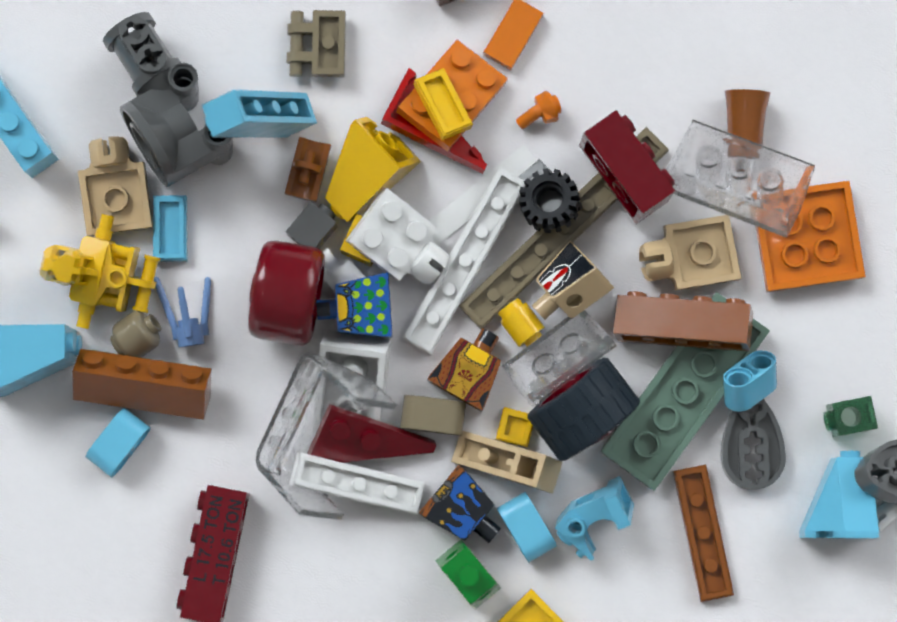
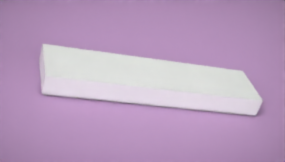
M297 452L289 485L418 515L425 482Z

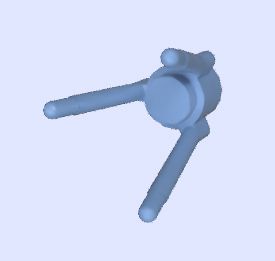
M155 277L157 293L172 329L173 340H178L179 348L205 344L203 336L209 335L208 315L211 278L206 277L204 281L200 324H198V318H189L184 288L178 287L182 320H179L177 325L160 279Z

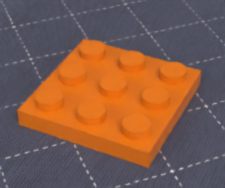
M850 180L751 195L766 293L857 280L866 277Z

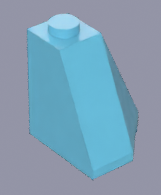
M840 451V457L830 458L799 530V538H879L875 497L863 491L855 480V469L863 458L860 457V451Z

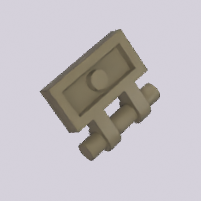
M313 10V23H304L303 11H291V23L287 24V35L290 36V52H287L286 63L290 64L289 76L302 77L303 65L312 64V77H345L346 11ZM312 35V51H303V36Z

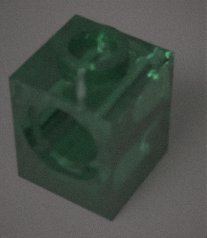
M871 396L826 405L827 411L823 412L825 428L827 431L832 432V437L878 429ZM845 408L851 409L856 416L855 423L851 427L845 425L841 419L842 411Z

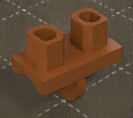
M299 137L285 195L317 203L332 147L331 144Z

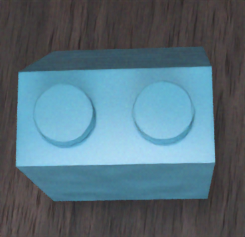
M65 324L0 325V397L10 395L74 365L80 349H82L81 335H77V330Z

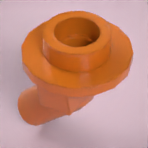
M544 91L535 96V106L516 119L518 126L522 129H525L540 117L545 124L557 122L558 114L562 112L561 104L556 95H551L548 91Z

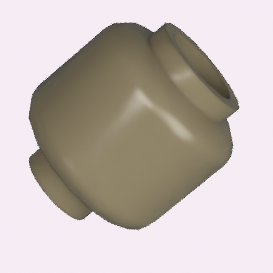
M133 311L113 326V335L110 337V340L118 354L141 358L160 344L159 332L161 331V325L152 314L147 316L143 312Z

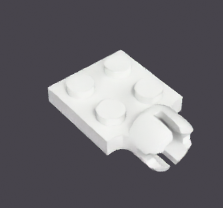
M388 188L381 190L345 240L396 281H400L408 273L423 284H431L441 275L435 268L440 265L445 269L449 261L448 254L437 246L432 239L437 227Z

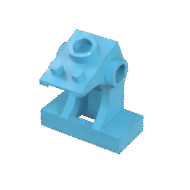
M621 477L613 478L608 481L607 486L571 501L557 518L555 529L557 530L558 537L568 546L573 544L578 549L576 552L578 557L582 558L585 555L589 560H594L593 555L596 547L589 535L588 527L595 521L602 519L615 522L618 530L631 525L634 503Z

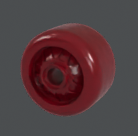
M273 240L263 245L253 275L249 297L248 329L253 337L296 346L310 343L317 320L316 301L321 299L324 279L325 254L322 250L312 246Z

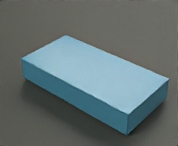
M186 195L153 196V256L161 258L158 262L187 261Z

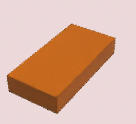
M514 0L485 48L483 55L512 70L544 13L522 0Z

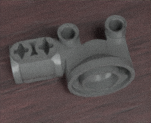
M141 12L125 18L111 28L104 36L103 43L109 52H115L133 80L132 89L137 95L136 98L120 106L123 120L152 171L164 186L169 187L209 163L214 165L227 163L233 155V137H212L211 131L207 128L206 124L200 131L197 129L188 111L196 107L199 101L197 71L192 65L181 63L178 58H172L154 30L156 22L150 13ZM133 27L134 31L128 33V29Z

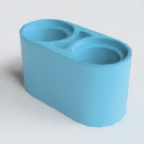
M754 351L724 373V402L728 409L736 412L746 411L776 389L777 368L775 355L768 351Z
M123 408L96 439L85 457L112 478L139 447L150 432L151 427L128 409Z
M526 492L496 508L528 563L557 546Z

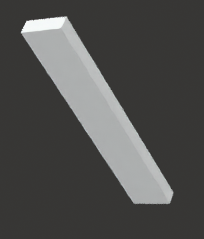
M499 167L451 251L445 269H441V275L431 286L406 330L403 339L432 354L518 203V197H521L519 191L521 187L525 188V180Z

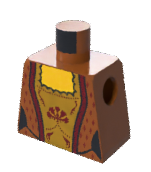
M482 328L473 344L460 338L432 371L427 381L482 412L501 363L500 359L490 354L499 337Z

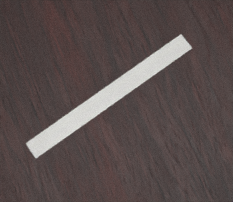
M524 144L429 220L437 227L432 237L437 246L470 220L499 167L519 177L537 161ZM374 264L363 275L369 277L385 272ZM389 276L390 285L392 282L395 281L391 276Z

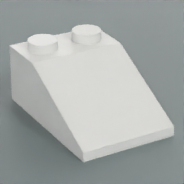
M326 330L319 348L312 436H315L329 404L378 421L382 420L391 339Z

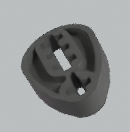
M764 399L756 404L759 405L760 411L754 413L753 426H751L749 412L731 411L723 432L721 442V465L723 471L731 482L744 489H762L772 485L781 476L786 463L785 446L780 426L773 411ZM750 432H754L755 438L761 439V444L755 446V453L761 455L762 459L756 462L755 467L756 471H762V478H758L756 484H752L751 478H746L745 472L751 470V462L745 461L744 458L745 455L751 452L750 445L744 444V439L750 437Z
M897 440L889 441L870 451L861 459L854 472L855 480L863 491L877 499L897 504V474L894 473L897 470Z

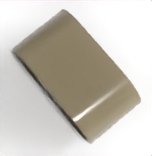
M404 395L400 428L462 436L466 402Z

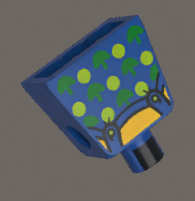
M388 273L336 284V299L316 301L317 319H337L339 333L393 338Z

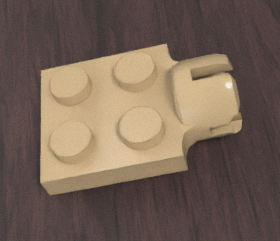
M108 137L111 155H109L107 140L98 138L90 141V166L85 170L78 171L87 236H95L96 229L99 228L101 214L114 216L111 230L113 233L153 228L145 163L132 162L128 141L124 137Z
M729 215L665 225L663 227V239L646 242L639 248L640 262L657 260V262L648 263L646 267L641 268L644 278L648 281L672 280L675 291L741 279Z

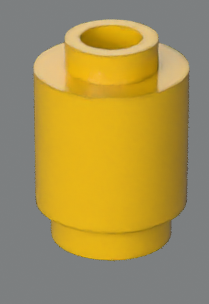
M519 298L498 312L502 319L500 323L518 347L525 344L527 348H530L544 337L541 331L545 326L527 303L523 304Z

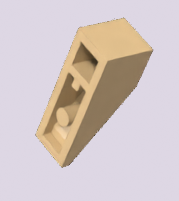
M463 431L462 436H459L451 460L453 463L551 494L554 492L563 463L544 454Z

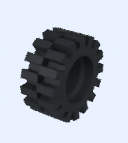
M549 168L543 169L544 174L539 175L538 171L532 173L534 179L530 180L527 177L524 181L525 188L521 187L519 191L521 197L518 198L523 216L530 226L533 225L534 229L539 232L541 228L544 229L545 233H551V229H556L557 233L561 232V226L565 225L568 228L572 225L571 219H577V210L581 208L576 184L574 181H571L568 174L564 173V175H561L560 170L554 169V173H550ZM549 190L557 191L562 196L560 207L552 212L543 211L537 205L539 196Z

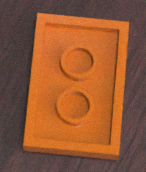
M458 39L427 73L430 74L440 69H445L472 123L508 80L507 77ZM415 88L397 108L396 112L447 152L464 133L462 132L441 140Z

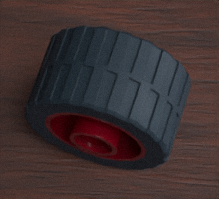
M603 357L579 373L576 372L554 387L550 391L551 394L529 412L527 418L558 460L565 461L610 434L639 406L640 400L609 358Z

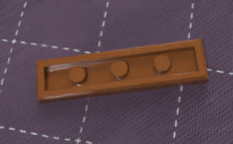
M705 464L672 471L700 602L733 596L734 592L707 466Z

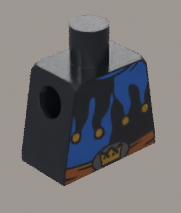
M460 464L419 512L422 517L464 541L474 531L487 543H490L501 529L500 526L486 516L495 504Z

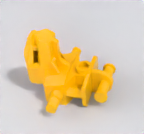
M101 214L99 228L96 229L95 237H83L79 249L65 245H52L46 248L43 253L39 274L45 281L59 283L64 286L71 285L69 298L72 301L80 302L76 324L80 328L89 329L91 317L94 315L96 306L104 305L116 308L118 312L126 311L132 285L139 286L135 306L132 309L148 313L149 309L147 308L151 290L156 288L157 282L154 281L158 261L161 258L145 254L141 278L134 276L140 247H126L111 241L114 216Z

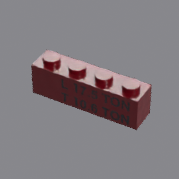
M207 485L206 491L201 490L197 510L202 511L200 523H194L190 543H195L192 557L187 556L183 576H188L186 590L180 589L176 609H181L180 618L200 622L224 621L250 493L213 485Z

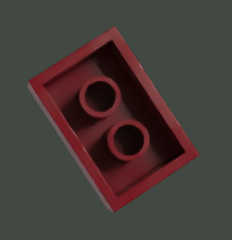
M615 110L583 133L579 147L635 224H638L668 203L675 193V189L672 187L675 185V181L665 168L660 170L653 161L656 157L651 147L645 141L640 143L634 135L636 129L631 120L626 115L621 117L618 111Z

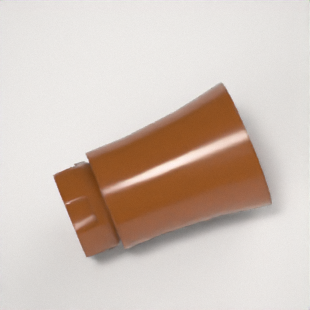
M751 89L725 90L727 107L726 144H729L728 157L741 159L760 158V146L763 145L764 124L770 92Z

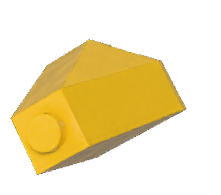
M368 117L355 119L351 123L325 196L326 200L331 204L330 208L340 219H345L346 222L354 220L356 214L362 215L368 210L383 188L391 189L421 162L398 136L392 132L386 134L383 131L375 130L377 127L376 122Z

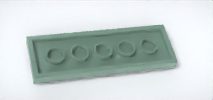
M718 292L712 296L713 302H726V298ZM753 319L750 352L676 346L639 397V406L620 423L600 452L648 488L655 491L723 397L724 373L750 353L756 351L770 330Z

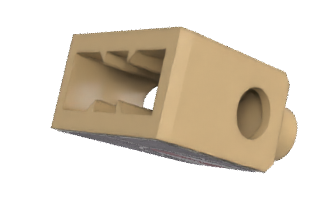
M570 241L538 275L536 281L546 293L532 307L544 320L559 307L569 318H574L610 292L614 287L577 246Z

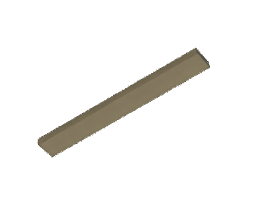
M647 127L636 136L640 143L645 141L651 147L656 157L653 159L655 163L669 151ZM599 173L578 191L579 200L583 208L578 211L576 220L571 219L572 225L567 228L563 225L561 226L562 231L558 233L556 229H551V233H545L542 228L540 232H535L459 305V308L480 330L489 324L498 315L499 311L512 302L535 280L570 241L574 242L618 200Z

